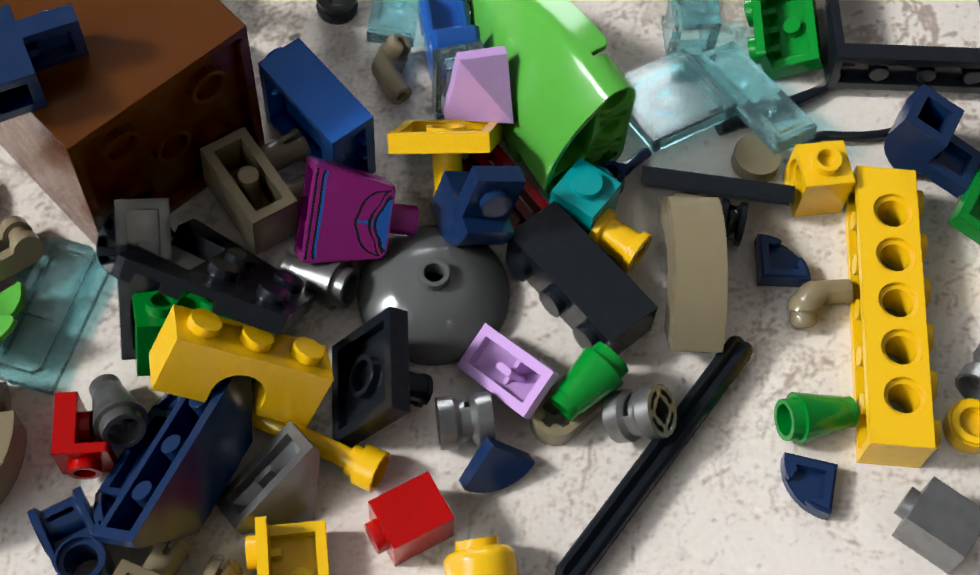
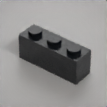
M553 201L514 229L515 234L507 242L506 263L508 268L518 280L522 282L527 280L539 293V299L544 308L556 318L560 316L573 330L576 342L582 349L584 347L592 348L599 341L606 344L619 355L651 330L658 307L556 201Z

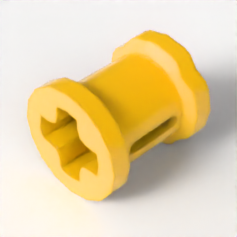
M611 208L607 209L598 218L589 233V236L604 252L621 262L620 268L627 273L631 272L639 263L653 237L647 231L639 233L617 219V212Z

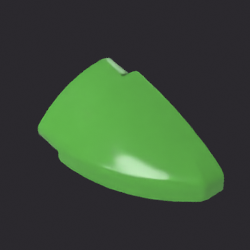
M471 0V25L479 26L481 49L505 45L508 53L514 124L502 123V138L516 163L523 161L548 195H551L552 189L580 157L594 166L608 160L617 161L624 150L636 90L608 54L596 55L606 49L607 39L595 24L569 0Z

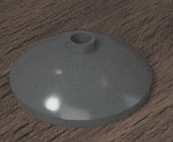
M437 225L418 226L414 236L401 234L390 236L388 238L387 251L383 258L366 259L360 272V282L357 289L358 310L363 324L389 306L408 311L409 362L428 366L448 365L459 362L485 323L500 331L506 320L510 301L508 276L495 252L488 245H449L441 236ZM437 273L443 278L432 282L425 277L428 274Z

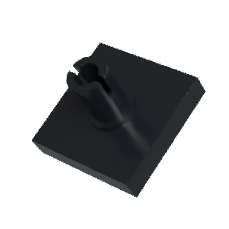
M389 306L332 346V373L334 377L332 382V439L352 448L410 413V404L422 408L431 399L433 393V380L431 376L425 373L419 374L409 371L408 311Z

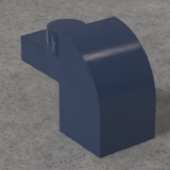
M71 3L58 8L43 10L35 15L16 21L9 4L0 7V122L48 107L35 72L89 55L78 18Z
M922 84L906 99L885 139L884 151L889 163L894 169L916 170V172L958 198L968 190L980 165V151L954 135L965 110L927 85Z
M472 166L470 171H445L430 203L432 214L443 239L453 246L503 245L510 241L515 231L509 216L526 184L521 167Z

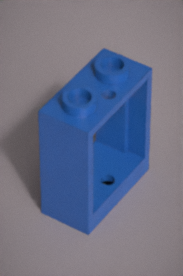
M300 38L284 47L272 50L265 59L258 63L266 119L281 136L297 128L301 132V135L297 138L305 137L310 148V156H316L372 174L376 172L373 116Z

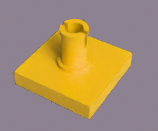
M447 119L405 120L387 134L388 154H432L434 196L445 171H463L462 153H490L502 139V123Z

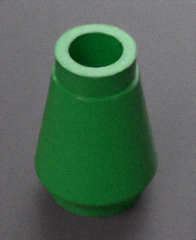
M598 341L592 348L584 347L549 400L564 417L573 421L579 414L581 415L623 385L622 378L629 371L628 367L610 347Z
M791 392L786 398L779 399L774 409V421L779 436L784 441H793L797 445L808 443L846 428L855 427L859 419L857 404L851 396L842 397Z

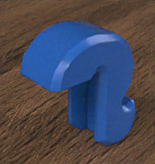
M418 0L421 35L424 37L428 72L433 83L435 50L461 46L439 53V86H441L442 66L454 64L455 60L449 58L452 52L458 50L469 51L474 46L481 49L479 26L471 25L467 0Z

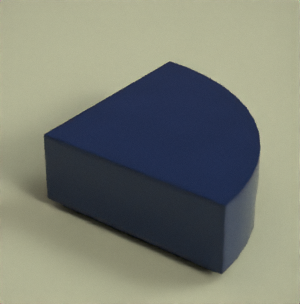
M757 234L754 241L757 286L800 287L802 284L811 281V275L803 258H798L790 249L782 245V240L770 235Z
M486 436L459 478V482L464 490L469 492L489 493L498 491L520 480L533 467L535 461L529 453Z
M785 452L781 458L780 468L787 492L803 510L827 521L832 512L838 464Z

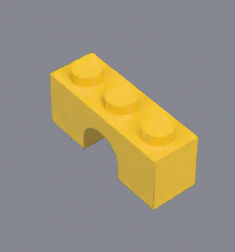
M173 304L149 352L152 390L205 403L213 387L221 380L236 375L252 377L251 385L256 415L287 423L291 421L295 425L307 427L334 381L326 345L304 336L294 337L287 334L278 336L239 321L217 316L206 309H191Z

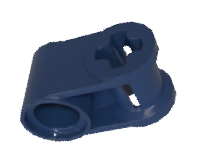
M81 486L72 489L71 497L40 511L35 507L27 511L33 529L45 553L50 558L57 575H74L77 567L89 560H97L98 563L93 572L88 575H113L116 567L105 543L98 542L91 536L92 526L95 524L93 510Z

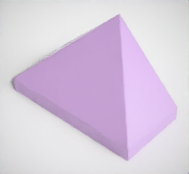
M505 45L456 52L442 111L445 119L514 124L508 53Z
M486 323L456 365V367L527 420L531 418L559 376L551 366Z

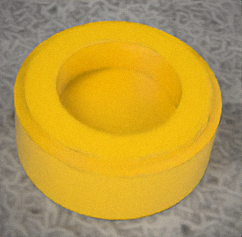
M966 398L956 402L943 419V433L947 441L961 452L968 454L980 453V400Z

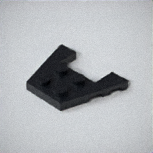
M194 218L178 225L171 245L205 260V262L188 270L137 245L118 254L110 274L117 279L129 283L132 282L135 273L161 282L158 293L180 300L189 293L214 302L212 307L213 313L278 336L282 335L309 312L317 294L304 286L305 282L298 276L278 270Z

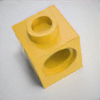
M844 140L795 144L782 175L785 185L796 186L793 204L790 203L793 217L841 213L855 184Z

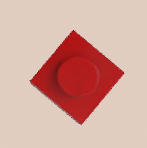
M428 471L368 501L370 521L364 524L365 531L375 551L378 554L387 551L394 566L454 536L455 518Z

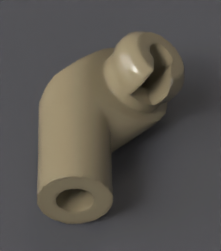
M392 34L386 42L381 44L371 66L373 76L390 101L396 105L405 102L412 94V89L401 75L407 63L408 54L411 51V43L407 37L401 34Z
M815 280L802 284L787 303V310L791 311L789 317L791 325L795 328H812L818 322L816 310L821 309L823 305L851 304L853 300L851 280Z

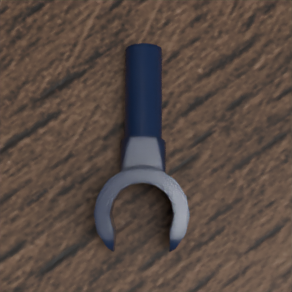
M644 146L624 162L618 163L608 160L600 163L598 166L607 169L617 178V181L622 183L621 194L624 190L625 177L651 157L652 153L648 147Z

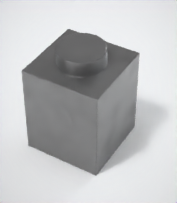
M935 476L921 492L912 486L894 511V514L902 520L891 536L947 574L967 557L980 536V506Z

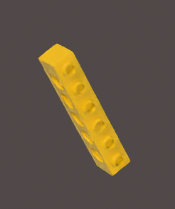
M856 165L853 172L855 184L845 202L848 279L851 280L853 286V300L849 304L853 398L859 411L858 423L855 426L856 463L920 468L934 450H938L942 436L941 422L938 418H934L933 401L937 395L938 376L935 370H930L929 353H931L934 344V327L932 323H927L926 307L931 296V282L928 277H923V262L927 254L928 240L925 233H920L919 219L922 217L924 210V193L922 190H917L916 170ZM882 221L889 223L891 226L884 224ZM883 264L892 266L896 271L886 268ZM885 308L894 310L900 317L889 314ZM886 353L897 356L903 364L893 362ZM889 401L900 403L907 413L898 412L890 405Z

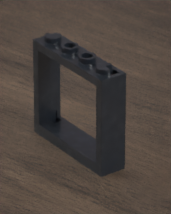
M815 0L826 88L916 91L922 84H925L936 92L980 94V48L845 43L839 0Z

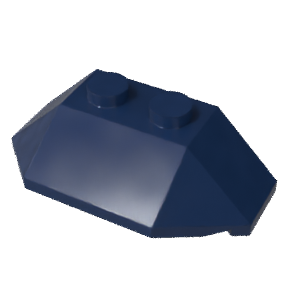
M236 375L221 380L213 387L205 403L165 393L150 408L147 413L148 423L144 437L136 445L124 449L95 494L93 512L95 524L92 526L91 536L96 541L141 549L200 532L253 442L251 377Z

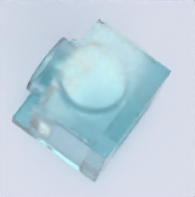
M718 0L668 1L666 14L661 19L666 59L712 58L722 25ZM682 30H699L700 39L680 40Z

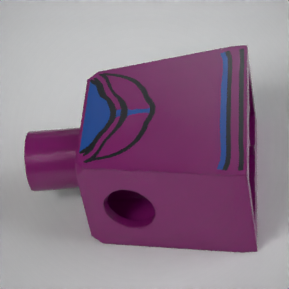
M307 155L294 251L303 263L383 258L387 251L389 233L410 236L416 234L419 223L418 206L394 203L395 186L384 177L316 156Z

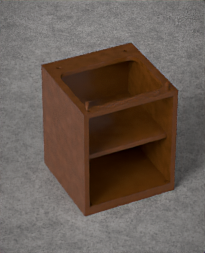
M0 0V7L9 4L15 21L35 15L43 10L58 8L70 3L78 18L89 55L35 72L48 107L0 122V145L95 246L97 245L98 235L104 222L114 212V199L169 198L171 214L208 187L204 182L200 148L242 127L246 128L259 147L265 145L247 28L219 0Z

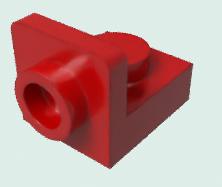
M78 392L55 393L51 455L62 474H68L75 479L86 480L98 478L102 475V472H110L118 459L109 442H94L92 411L86 410Z

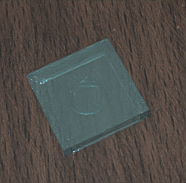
M684 48L624 74L636 90L629 125L654 153L736 116L737 103Z

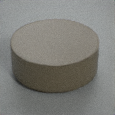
M749 134L742 137L736 143L731 157V165L734 172L741 179L768 182L775 177L782 162V151L777 142L763 134Z

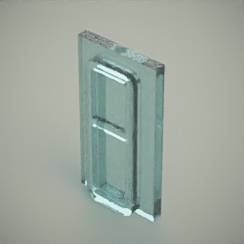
M38 236L45 247L42 258L20 271L14 282L15 284L19 281L24 285L25 300L21 311L15 317L18 321L15 329L0 343V380L6 381L11 385L22 386L53 396L110 274L102 268L98 261L97 252H94L92 247L60 237L48 239Z

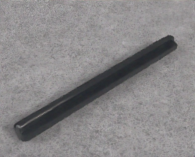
M736 335L729 337L724 344L723 352L716 354L676 407L677 420L673 434L668 438L651 440L556 566L555 575L591 574L749 361L753 353V347L750 343Z

